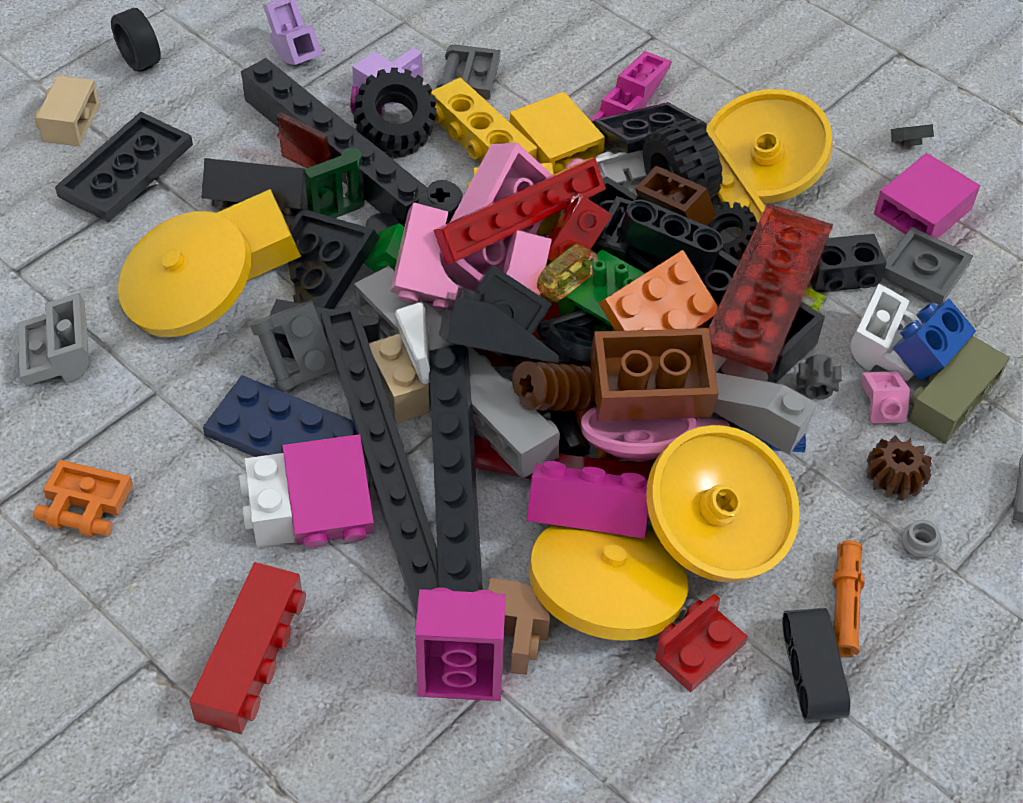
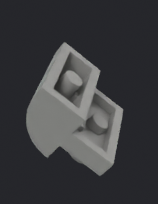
M80 293L45 303L46 314L18 323L20 378L26 386L59 375L63 377L66 383L78 379L87 370L89 351L86 308Z

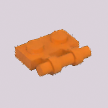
M59 459L43 488L46 499H51L53 502L50 507L38 504L34 509L33 518L46 522L48 527L61 529L65 526L79 530L81 535L93 537L95 534L108 537L112 532L113 523L100 518L103 512L119 515L133 487L131 476ZM71 505L86 508L83 515L69 512L68 509Z

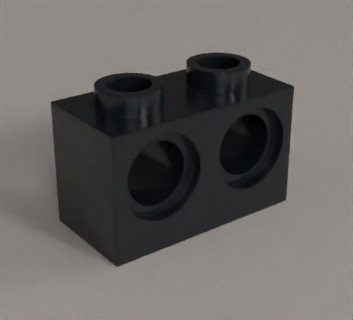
M875 234L809 240L804 258V263L808 269L807 275L814 293L876 287L881 283L887 264Z

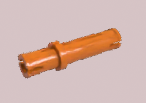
M851 540L842 541V544L838 543L837 568L832 578V584L836 588L834 635L840 657L846 658L854 657V654L858 655L860 651L861 589L865 585V577L861 573L863 547L859 542Z

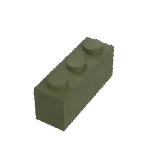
M972 336L944 368L930 376L928 380L929 385L926 388L920 386L915 391L909 402L913 409L908 421L946 444L1000 381L1010 357Z

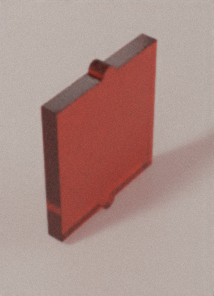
M283 113L277 116L279 130L277 137L280 139L282 157L305 168H310L330 160L332 155L329 153L327 134Z

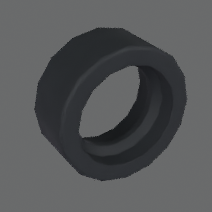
M130 8L113 15L111 18L113 37L126 63L134 71H140L159 63L161 59L159 43L144 13L138 8Z

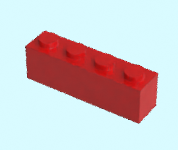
M257 562L253 563L190 698L189 703L195 721L242 735L248 720L253 721L256 718L260 707L261 698L259 694L264 684L269 685L272 681L276 669V655L279 648H286L291 635L290 623L294 614L300 615L305 604L306 592L302 591L300 574Z

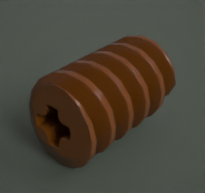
M526 361L520 363L512 374L514 392L519 396L522 406L528 410L581 412L588 407L594 387L592 370L585 365Z

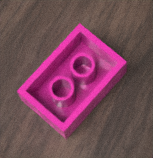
M441 587L432 590L419 589L415 630L418 697L501 701L506 594H498L489 590L461 592Z

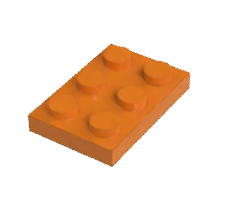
M683 250L599 302L600 307L615 331L694 329L721 312Z

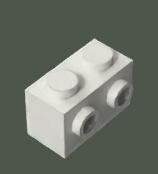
M284 453L245 458L247 474H240L239 479L242 498L249 497L250 505L243 506L246 530H254L257 548L296 542Z

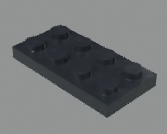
M139 112L55 186L57 197L110 222L193 145L192 137L190 134L152 116Z

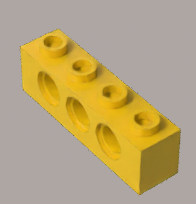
M461 77L432 90L431 96L435 95V108H437L434 123L444 128L453 141H457L467 150L472 159H476L481 164L491 144L518 143L537 160V147Z

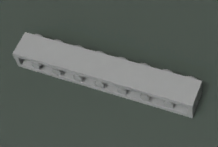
M390 266L354 283L357 309L364 316L379 318L380 333L385 338L400 334L395 315L397 313L396 310L416 304L401 301L397 298L398 294L390 292L394 270ZM419 300V303L424 305L428 320L430 350L456 345L446 342L439 335L442 314L439 315L430 306L429 302ZM466 346L469 350L472 417L475 431L483 439L489 441L490 446L522 479L534 472L536 463L543 464L546 461H554L559 458L560 433L556 425L551 420H546L537 410L524 408L520 403L519 396L514 392L511 381L506 376L502 377L492 367L491 362L486 356H480L472 347Z

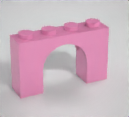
M414 202L408 210L390 288L391 293L398 294L397 298L408 303H419V300L433 303L432 307L434 309L443 311L447 292L457 293L460 286L447 276L442 267L440 247L433 231L446 224L448 211ZM517 230L510 237L503 272L540 296L552 239Z

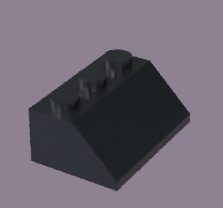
M204 158L201 198L212 199L211 206L229 208L232 206V202H242L271 189L282 214L297 215V209H307L308 206L305 168Z

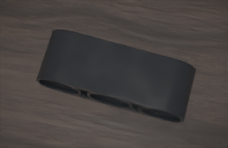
M645 200L630 202L619 229L620 238L625 243L665 261L683 250L698 274H706L713 269L724 243L722 236L716 230Z
M826 608L784 611L782 617L783 636L803 719L805 721L848 718L850 714L849 690L828 610Z

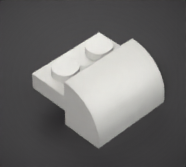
M878 284L874 289L851 339V352L856 361L869 372L875 365H878L889 372L898 371L903 380L908 382L914 374L894 351L893 347L902 338L900 331L912 321L919 320V318L906 310L909 304L908 299L881 284Z

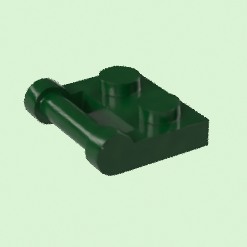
M347 148L337 158L304 169L309 211L337 218L364 206L365 197L360 187L359 167L362 164V153L359 149ZM346 172L347 192L345 197H343L342 174Z

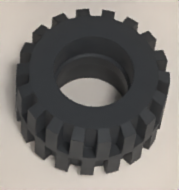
M391 67L390 73H386L385 69L378 70L377 77L371 74L366 78V85L361 84L356 96L354 111L356 130L380 150L385 151V154L392 158L393 153H398L399 158L406 157L407 150L413 154L418 151L419 145L423 147L428 140V136L431 135L437 108H435V95L431 96L432 88L429 84L423 86L424 78L420 75H417L415 78L412 77V71L405 69L404 73H400L397 67ZM395 102L407 107L412 113L413 118L405 123L394 124L384 120L377 112V109L383 104Z
M691 119L681 120L651 132L645 137L642 158L646 175L655 166H658L706 187L710 198L720 191V184H722L723 180L720 156L712 138L709 137L704 128H701L699 123L696 121L692 122Z

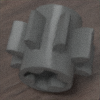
M813 355L807 358L805 363L800 362L799 372L796 373L797 388H805L806 396L817 400L830 397L833 391L838 392L839 382L842 381L841 366H833L832 358L825 355Z

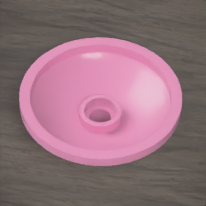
M596 407L587 411L581 421L582 433L591 444L611 455L635 462L657 459L663 449L683 433L697 428L695 418L597 421Z

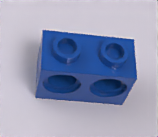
M950 298L937 306L934 302H931L916 314L919 320L912 321L900 331L902 338L893 347L894 351L919 381L944 368L976 332L975 328Z

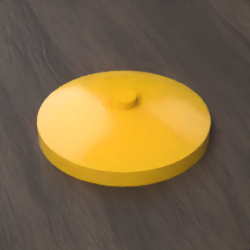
M763 89L739 96L724 105L713 116L706 130L712 128L763 204L784 201L806 191L823 175L832 156V130L826 114L808 97L789 90Z
M195 211L177 215L162 222L140 239L124 262L118 281V297L123 311L144 332L159 337L184 336L207 327L225 314L241 295L251 269L249 244L245 236L230 219L217 213Z
M708 425L694 428L677 437L663 449L652 466L646 492L651 524L668 553L689 571L718 582L734 583L747 581L772 569L791 549L798 532L800 517L797 491L790 473L780 458L771 448L755 436L729 426Z
M551 525L535 541L528 565L529 581L534 594L554 617L571 628L603 639L637 640L662 632L664 628L674 623L679 617L688 593V577L685 567L668 553L657 535L648 529L645 531V538Z

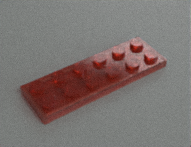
M767 203L708 328L712 354L772 374L834 224Z

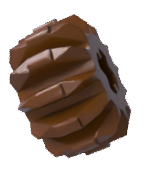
M896 435L890 441L881 439L877 443L876 448L869 452L866 478L874 480L873 490H886L887 498L893 493L897 494L902 501L908 497V494L917 497L931 478L930 467L932 465V457L924 455V445L913 446L911 437L905 442L900 441Z

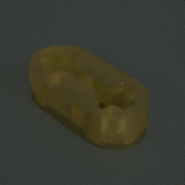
M580 244L570 247L543 269L537 281L538 291L554 301L561 300L592 275V264L597 261L596 253Z

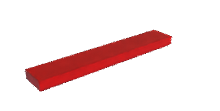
M596 158L586 159L434 229L433 231L445 263H454L514 234L517 230H523L566 209L576 191L589 198L606 190Z

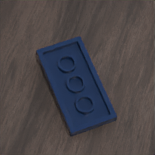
M241 375L203 426L204 436L254 457L284 453L283 445L357 435L353 420Z

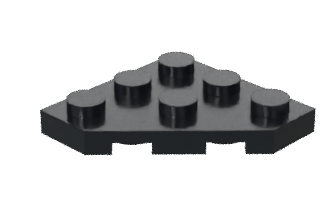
M301 208L289 226L291 235L301 257L288 262L290 280L294 283L296 293L293 295L294 302L303 304L312 300L314 306L335 309L380 239L377 232L365 226Z

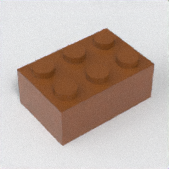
M708 328L594 332L590 358L597 421L702 418L712 416L719 393Z

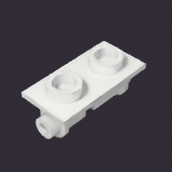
M643 150L629 154L625 152L617 154L605 152L598 155L596 161L602 178L604 179L607 176L618 184H623L627 181L624 171H628L631 181L645 178L647 175L642 158Z

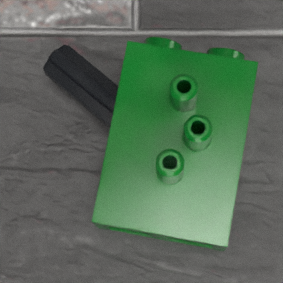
M601 250L592 259L587 260L569 280H565L557 290L559 315L561 316L540 322L537 327L540 339L545 341L549 325L553 324L557 328L558 322L581 325L596 332L615 331L600 307L599 302L645 273L610 253Z

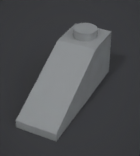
M715 373L719 395L713 412L790 455L807 431L818 403L782 384Z

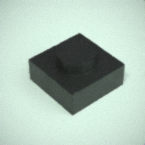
M933 124L891 129V142L903 140V147L923 145L922 138L934 137Z

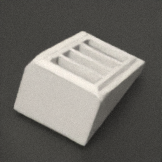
M416 303L396 310L397 313L395 315L402 341L420 383L425 385L430 383L429 325L423 303Z

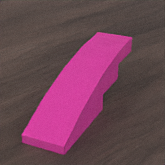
M644 51L618 75L616 87L602 99L600 111L590 121L644 108L670 69L672 61ZM604 141V143L612 146L609 142Z

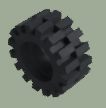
M723 202L722 209H719L717 205L713 206L717 216L707 225L708 227L719 233L730 227H739L741 229L740 236L731 242L723 243L721 250L738 261L742 258L746 262L750 261L751 256L749 253L751 252L756 255L759 251L757 245H761L762 242L761 230L754 213L746 205L742 208L738 202H734L733 208L730 207L729 202Z

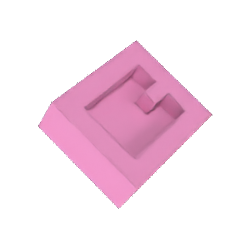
M898 371L863 372L862 387L871 401L870 421L873 424L906 422L910 389Z

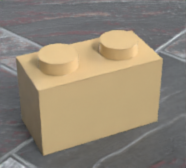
M57 75L52 87L48 88L46 92V99L41 109H38L35 114V125L40 130L43 142L80 147L100 105L94 80Z
M400 334L369 343L395 424L429 413V385L420 383Z

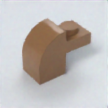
M490 578L488 590L498 594H506L504 636L514 637L511 673L527 675L529 659L537 660L539 640L548 641L550 612L540 603L531 586L518 581Z

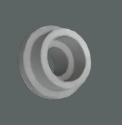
M917 520L904 529L902 543L905 549L912 555L927 558L939 551L942 538L935 524L927 520Z

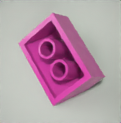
M546 461L543 464L536 463L531 481L527 521L645 538L648 518L646 496L648 480L637 473H623L620 476L606 474L603 469L597 467H584L582 470L566 468L565 464L556 461Z

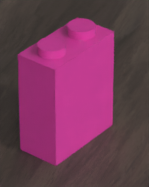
M925 153L880 191L874 215L905 235L911 227H914L938 239L973 208L981 185L932 155Z
M360 434L283 445L296 545L304 544L306 548H317L328 544V540L343 538L345 542H357L366 539L367 534H374V521Z

